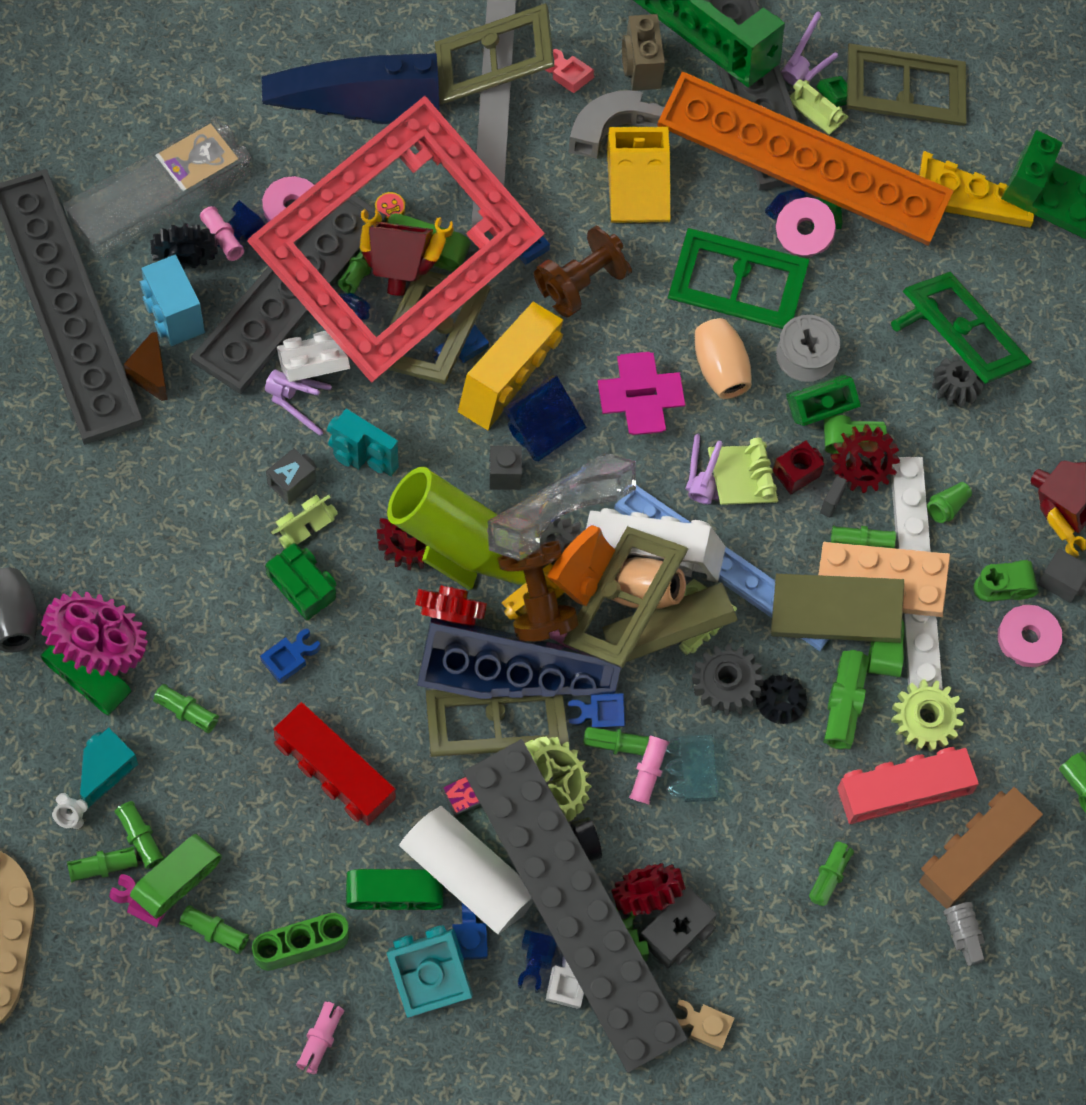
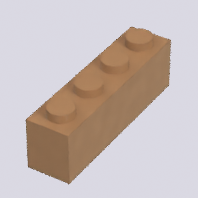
M1015 787L1007 794L1000 791L988 803L991 809L984 816L978 812L967 823L966 827L969 830L962 837L957 833L944 846L947 852L940 859L934 855L921 868L924 875L919 883L946 909L952 907L1042 817L1043 813Z

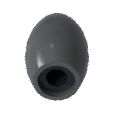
M0 568V650L10 653L20 652L31 647L35 641L38 626L35 597L29 583L20 570Z

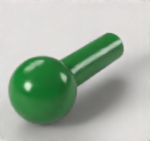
M928 297L930 301L939 309L936 300L932 297ZM915 306L913 310L893 320L891 327L894 331L898 332L921 318L928 319Z

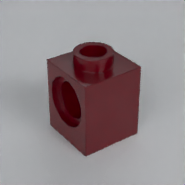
M804 441L776 458L773 473L791 495L819 478L825 463L819 450L812 448L807 441ZM801 463L807 469H799L794 464Z

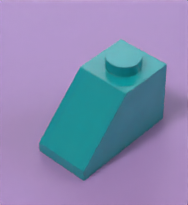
M109 727L103 733L97 732L87 741L86 747L83 750L80 795L82 800L87 803L88 808L139 765L135 753Z

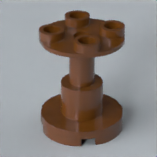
M597 225L588 230L587 240L592 254L580 262L573 259L563 267L547 259L538 265L534 271L536 284L544 298L550 295L556 302L552 307L566 318L581 309L582 302L579 292L590 285V277L603 267L612 277L618 280H622L632 273L630 264L625 260L621 252L623 244L619 237L615 234L609 236Z
M550 541L533 547L532 542L520 543L513 547L514 553L505 554L497 558L500 569L504 571H524L528 592L523 595L527 613L521 615L513 622L516 637L518 636L519 640L542 641L550 639V632L559 630L560 635H563L578 626L575 608L567 605H558L555 589L547 587L542 567L561 557L562 551L559 541Z

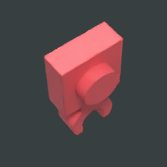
M558 49L553 50L554 67L545 71L553 73V80L575 93L594 78V69L574 56L566 60L562 51Z

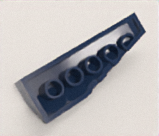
M437 53L347 58L315 63L262 76V102L266 105L295 110L305 108L316 110L318 114L328 115V113L344 115V118L356 120L357 117L372 120V123L390 124L426 96L440 112Z
M431 617L417 686L479 699H492V697L523 698V696L552 697L555 695L571 694L573 696L615 694L621 668L566 646L546 641H521L518 636L516 637V634Z

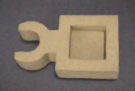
M679 1000L676 1007L684 1010L687 1017L685 1019H676L681 1028L690 1027L693 1029L689 1038L721 1051L734 1017L704 1004L700 1013L694 1011L689 1002Z

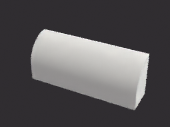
M442 806L424 816L399 844L406 853L497 934L522 918L534 902L520 875Z

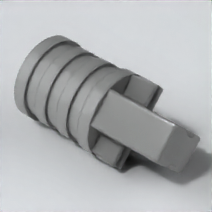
M972 902L958 904L945 909L943 913L947 918V924L950 927L956 951L962 950L968 966L982 963L984 956L980 945L984 944L985 941L982 931L979 929V923L976 920Z

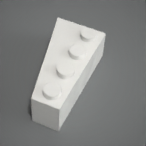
M603 508L601 512L590 510L586 529L591 525L599 527L606 541L614 549L628 526L687 547L689 550L679 566L684 575L691 577L693 571L705 573L708 581L718 582L726 546L709 523L700 520L683 523L670 516H662L661 520L653 519L639 512H632L631 516L622 515L618 511ZM634 547L627 557L653 558L661 561L665 559Z

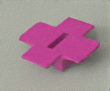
M654 353L620 354V356H617L620 378L597 380L602 414L625 412L628 432L632 435L663 433V431H666L663 409L685 407L680 372L657 374Z

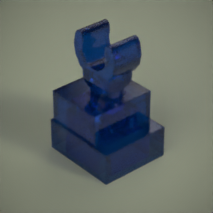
M240 200L231 209L235 215L228 223L234 229V236L238 242L241 236L248 241L254 233L266 225L256 213Z
M525 930L522 949L528 951L526 956L527 967L518 978V988L521 989L524 980L530 977L536 981L535 992H539L542 983L541 976L539 975L540 968L550 970L557 948V943L552 936Z

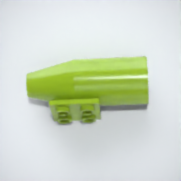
M418 467L410 471L399 482L389 500L387 517L392 524L427 545L422 561L468 590L473 589L477 574L517 585L526 583L524 571H504L499 567L497 558L505 554L514 553L513 547L522 542L498 514L426 467Z

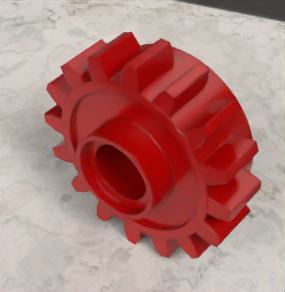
M440 585L439 592L418 589L415 605L422 607V615L474 626L476 618L484 619L487 603L468 599L467 590Z

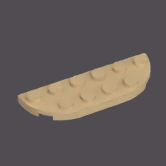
M0 851V1024L4 1023L14 1011L22 992L36 912L34 892L26 874L16 861Z

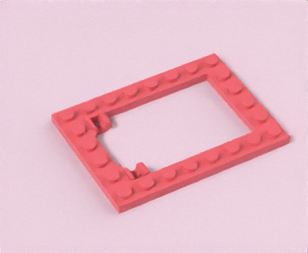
M424 96L254 233L247 242L372 383L545 233L429 99ZM413 146L419 151L416 155L410 150ZM398 158L406 164L413 174L427 161L432 159L437 166L440 163L480 208L478 213L483 219L466 233L480 250L376 337L294 243ZM489 231L494 238L489 240L484 233Z

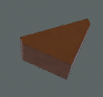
M153 332L150 333L124 363V368L129 380L159 400L164 401L168 400L161 349L158 333Z

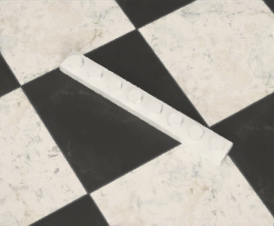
M898 457L900 463L892 464L897 474L891 475L897 549L931 552L923 457ZM903 613L908 685L913 683L919 688L920 681L926 679L928 687H931L937 680L939 681V689L943 690L937 618L935 616Z

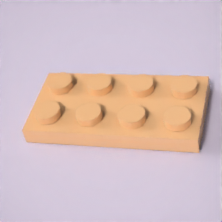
M823 542L818 575L904 579L903 613L943 617L950 554Z

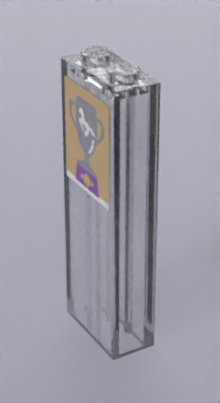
M215 116L63 203L66 218L96 259L101 261L251 174L249 164L251 156L244 145L239 146L231 128L227 124L222 125Z

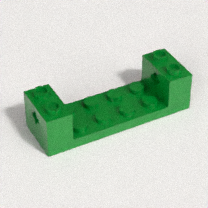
M633 0L650 14H658V20L748 88L781 62L785 23L777 15L772 14L764 7L741 25H737L732 18L725 16L712 3L705 0Z
M1036 130L1021 152L1001 199L1086 239V177L1056 163L1055 160L1063 142Z

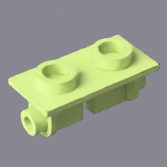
M799 79L794 84L793 88L795 91L790 95L793 107L828 135L848 119L849 116L842 112L840 106L836 107L809 85V81Z
M316 494L301 504L304 510L296 516L289 512L276 521L278 527L271 531V533L275 534L280 531L282 537L279 538V541L286 549L291 544H299L311 536L305 526L307 523L317 532L330 522H333L335 520L334 517L338 513L332 504L329 506L325 504L324 501L330 498L329 495L320 499Z

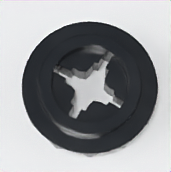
M786 673L777 676L772 674L763 681V686H759L761 688L760 698L756 697V705L760 713L769 721L777 724H788L799 719L804 713L808 703L806 689L801 686L798 679L788 677ZM789 690L787 700L790 703L783 701L774 707L777 698L774 692L782 694L784 691Z

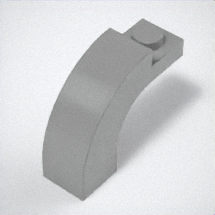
M623 90L604 94L592 100L578 114L572 127L568 152L597 159L602 140L608 134L609 127H658V120L665 107L656 103L642 102L643 92Z

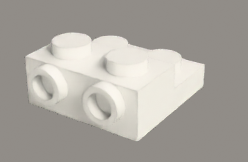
M326 331L313 334L314 338L303 341L301 337L286 339L283 341L284 345L277 346L281 370L289 382L350 369L348 356Z

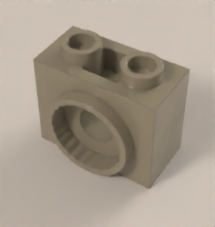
M658 14L628 17L627 33L622 36V63L624 75L631 78L632 91L661 89L665 60Z

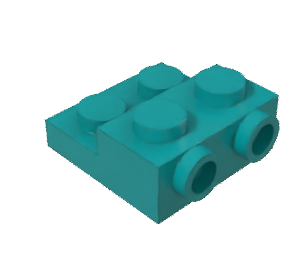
M347 408L340 416L336 415L330 421L327 432L332 435L328 441V446L333 448V454L338 462L347 467L352 465L359 470L367 461L369 467L377 473L385 472L392 477L399 468L398 440Z
M439 925L426 930V937L414 940L412 935L398 938L393 941L394 947L389 948L386 952L407 1018L473 997L463 965L464 958L454 928L446 930L444 925Z

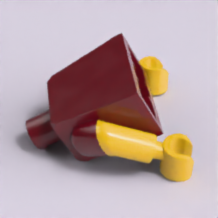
M364 209L361 211V218L365 225L362 226L359 248L368 266L373 268L374 276L388 278L387 293L402 296L405 295L406 280L416 281L421 275L427 274L440 258L446 238L453 233V222L450 221L449 227L443 230L439 228L442 218H437L435 221L436 233L433 234V229L384 223L377 209H375V216L368 220L369 213Z
M1064 460L1057 465L1051 474L1037 469L1032 475L1031 485L1039 488L1040 509L1049 525L1061 540L1068 542L1065 551L1077 558L1079 553L1075 550L1073 544H1077L1082 551L1086 550V539L1073 535L1074 532L1080 533L1086 525V462L1073 463Z

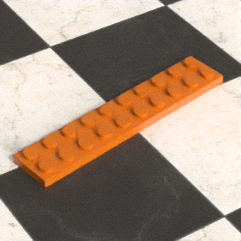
M683 71L657 123L658 127H668L669 132L929 246L954 191Z

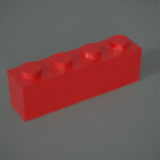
M302 702L273 728L276 740L274 744L278 750L285 756L290 754L299 761L297 764L299 769L309 778L315 776L322 783V790L332 800L340 799L346 805L344 810L354 821L359 822L362 820L369 826L396 799V789Z

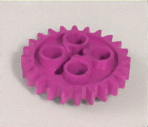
M73 591L71 598L66 594H62L60 600L54 598L52 604L48 605L41 622V626L44 627L41 634L48 637L45 642L46 645H55L53 653H63L65 655L63 662L74 661L75 669L80 668L82 665L85 666L88 674H91L93 669H97L101 676L105 675L106 670L113 676H116L119 670L126 674L129 668L135 669L137 663L141 661L148 643L145 640L147 632L140 630L143 625L142 622L133 621L135 614L124 613L126 607L124 605L114 606V599H110L108 602L103 601L101 594H98L96 599L92 598L89 592H85L84 596L81 597L76 591Z

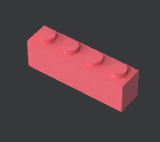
M948 747L938 751L934 756L925 758L923 754L908 758L906 763L894 765L893 762H887L878 765L873 771L863 773L862 770H854L848 772L841 779L837 789L850 825L974 793L979 783L967 749L956 750L955 747Z

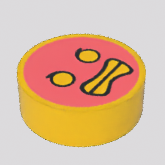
M387 192L377 198L375 209L385 214L388 221L391 214H405V202L399 194Z

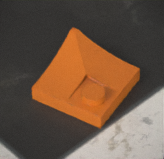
M591 525L567 546L561 557L557 559L549 571L547 577L576 603L587 606L591 596L597 590L598 583L615 549L606 541L601 529Z

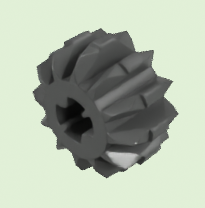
M957 354L952 357L951 361L947 358L942 360L940 366L935 368L933 373L932 389L938 390L937 399L948 398V406L953 401H956L960 408L965 405V402L972 405L976 401L977 396L983 392V381L965 361L960 360Z

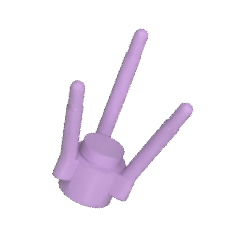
M820 12L815 13L793 56L781 71L783 79L793 86L799 79L810 82L817 73L838 57V53L834 52L809 71V61L800 56L821 16Z
M273 370L265 385V391L273 395L272 402L281 405L319 436L323 435V431L289 404L285 398L291 399L296 390L319 395L320 391L315 388L331 390L332 386L311 379L289 382L283 372Z
M696 434L692 448L689 480L685 489L689 491L688 496L692 500L702 504H711L712 500L718 501L719 499L715 478L712 473L723 443L722 441H717L706 471L700 472L696 476L700 448V435Z

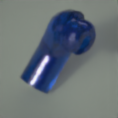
M797 188L779 193L766 207V215L776 219L785 205L795 199L807 197L805 195L806 192Z
M339 293L340 297L354 310L361 320H367L370 317L369 309H371L369 302L354 293Z

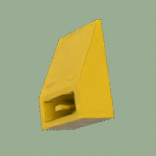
M609 127L607 161L611 223L670 222V145L668 127Z

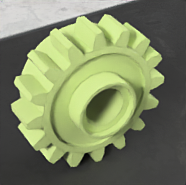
M926 679L920 681L919 688L913 683L907 686L909 694L901 691L897 697L902 703H894L892 709L898 712L891 719V722L898 723L899 725L898 730L895 732L896 735L903 734L906 737L904 741L906 745L911 741L916 743V750L918 751L925 745L930 752H933L936 749L937 743L942 748H945L948 745L946 737L954 740L958 734L953 728H961L964 723L957 719L958 716L964 713L963 708L955 707V704L960 699L959 696L950 698L948 694L951 687L948 686L942 691L939 689V681L937 680L931 687H928ZM921 709H928L934 714L935 720L933 723L925 722L921 718Z

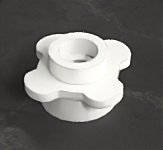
M66 793L59 794L56 797L58 804L52 813L53 819L63 828H81L84 824L82 819L83 813L88 809L87 803L82 799L70 798Z

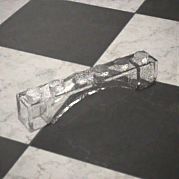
M605 452L490 519L487 529L489 551L520 561L540 549L542 533L559 517L583 507L614 502L636 490V461Z

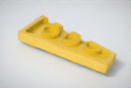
M923 151L919 175L954 190L944 212L1031 228L1034 219L1033 213L1001 199L1007 186L1006 184L999 183L997 185L986 180V176L980 173H968L957 168L958 164L948 160L946 163L932 158L933 154Z

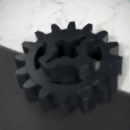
M184 223L182 227L171 225L168 230L160 229L161 234H153V240H150L153 261H160L176 254L183 269L186 266L197 268L200 264L207 265V260H214L215 254H218L215 233H210L209 228L200 230V225L198 224L188 227L187 223Z

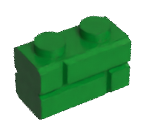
M840 375L805 387L802 391L796 390L786 394L793 420L801 426L861 407L854 380L847 375Z
M293 543L283 550L280 555H276L266 563V575L301 616L308 621L320 612L321 609L335 601V587L337 584L329 572L325 570L321 573L315 566L317 561L307 548L301 550L296 543Z

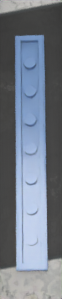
M634 483L614 507L622 515L631 516L632 512H639L653 519L661 520L662 516H670L678 519L680 522L691 523ZM726 547L718 581L772 618L775 580ZM801 638L819 651L829 640Z

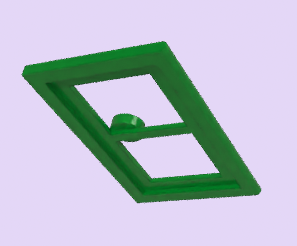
M688 228L668 299L783 329L784 325L794 318L810 259ZM699 249L738 259L733 265L736 279L730 299L688 288ZM749 262L789 272L778 312L736 301L742 277L750 274L751 264Z
M951 272L908 286L903 290V293L985 384L1032 364V361ZM951 288L978 319L969 322L963 317H958L952 325L930 301L928 296ZM984 324L1010 355L987 364L961 334L967 335L972 328Z

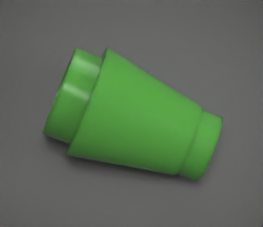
M959 482L931 496L930 502L927 504L929 515L939 523L951 521L972 496L971 488L966 483Z

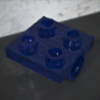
M557 375L550 376L504 408L510 419L508 428L512 436L522 447L528 450L532 459L538 462L587 428Z

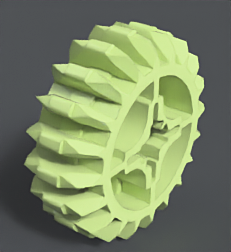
M547 736L539 737L526 742L527 749L543 778L548 782V787L567 821L573 820L577 814L584 810L583 804L590 799L585 792L589 791L592 787L586 782V778L591 773L584 772L582 767L586 761L578 760V750H569V742H565L561 746L558 737H551L549 739Z

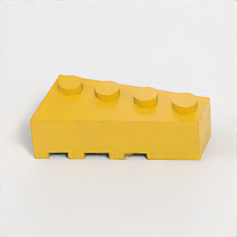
M533 301L467 373L458 413L484 429L489 430L536 367L538 368L543 363L548 351L551 348L554 350L559 345L563 334L560 332L563 319Z

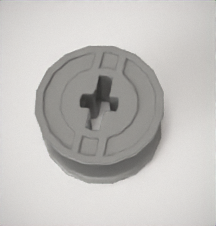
M801 315L792 318L784 325L780 334V341L776 349L777 362L781 370L793 379L801 382H814L822 379L834 367L836 356L840 349V336L830 322L819 316Z

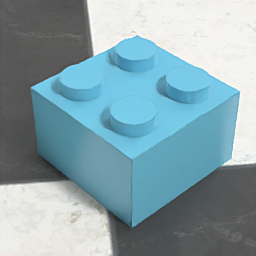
M176 254L142 267L144 280L139 281L144 294L142 298L148 313H153L156 318L154 323L160 337H167L170 345L174 346L204 334L200 302Z

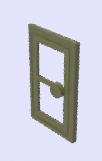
M545 3L436 41L435 52L437 53L440 104L443 105L554 67L547 4ZM533 23L536 57L498 69L496 46L500 40L498 35ZM481 41L485 48L490 49L492 72L454 84L451 51Z
M849 43L847 109L965 126L966 61ZM864 61L903 67V91L899 92L896 101L863 96ZM910 68L949 74V109L913 104L914 96L910 93Z
M429 271L427 274L421 275L416 281H411L390 325L420 300L426 286L435 288L448 275ZM485 285L464 303L455 323L451 317H448L435 328L441 334L450 333L435 364L403 356L388 370L446 384L490 292V286Z
M627 526L598 583L595 594L591 596L587 606H582L577 615L578 626L567 633L562 643L623 669L689 549L680 544ZM633 547L665 558L643 599L621 591L620 584L615 581ZM619 597L639 605L617 646L585 633L604 598L612 600Z
M426 690L431 757L497 753L520 739L526 743L530 740L546 736L548 739L558 737L561 746L565 742H569L563 695L479 699L440 690ZM545 701L549 735L502 738L500 720L505 717V707L501 703ZM489 704L486 707V717L494 722L495 738L448 741L445 707Z

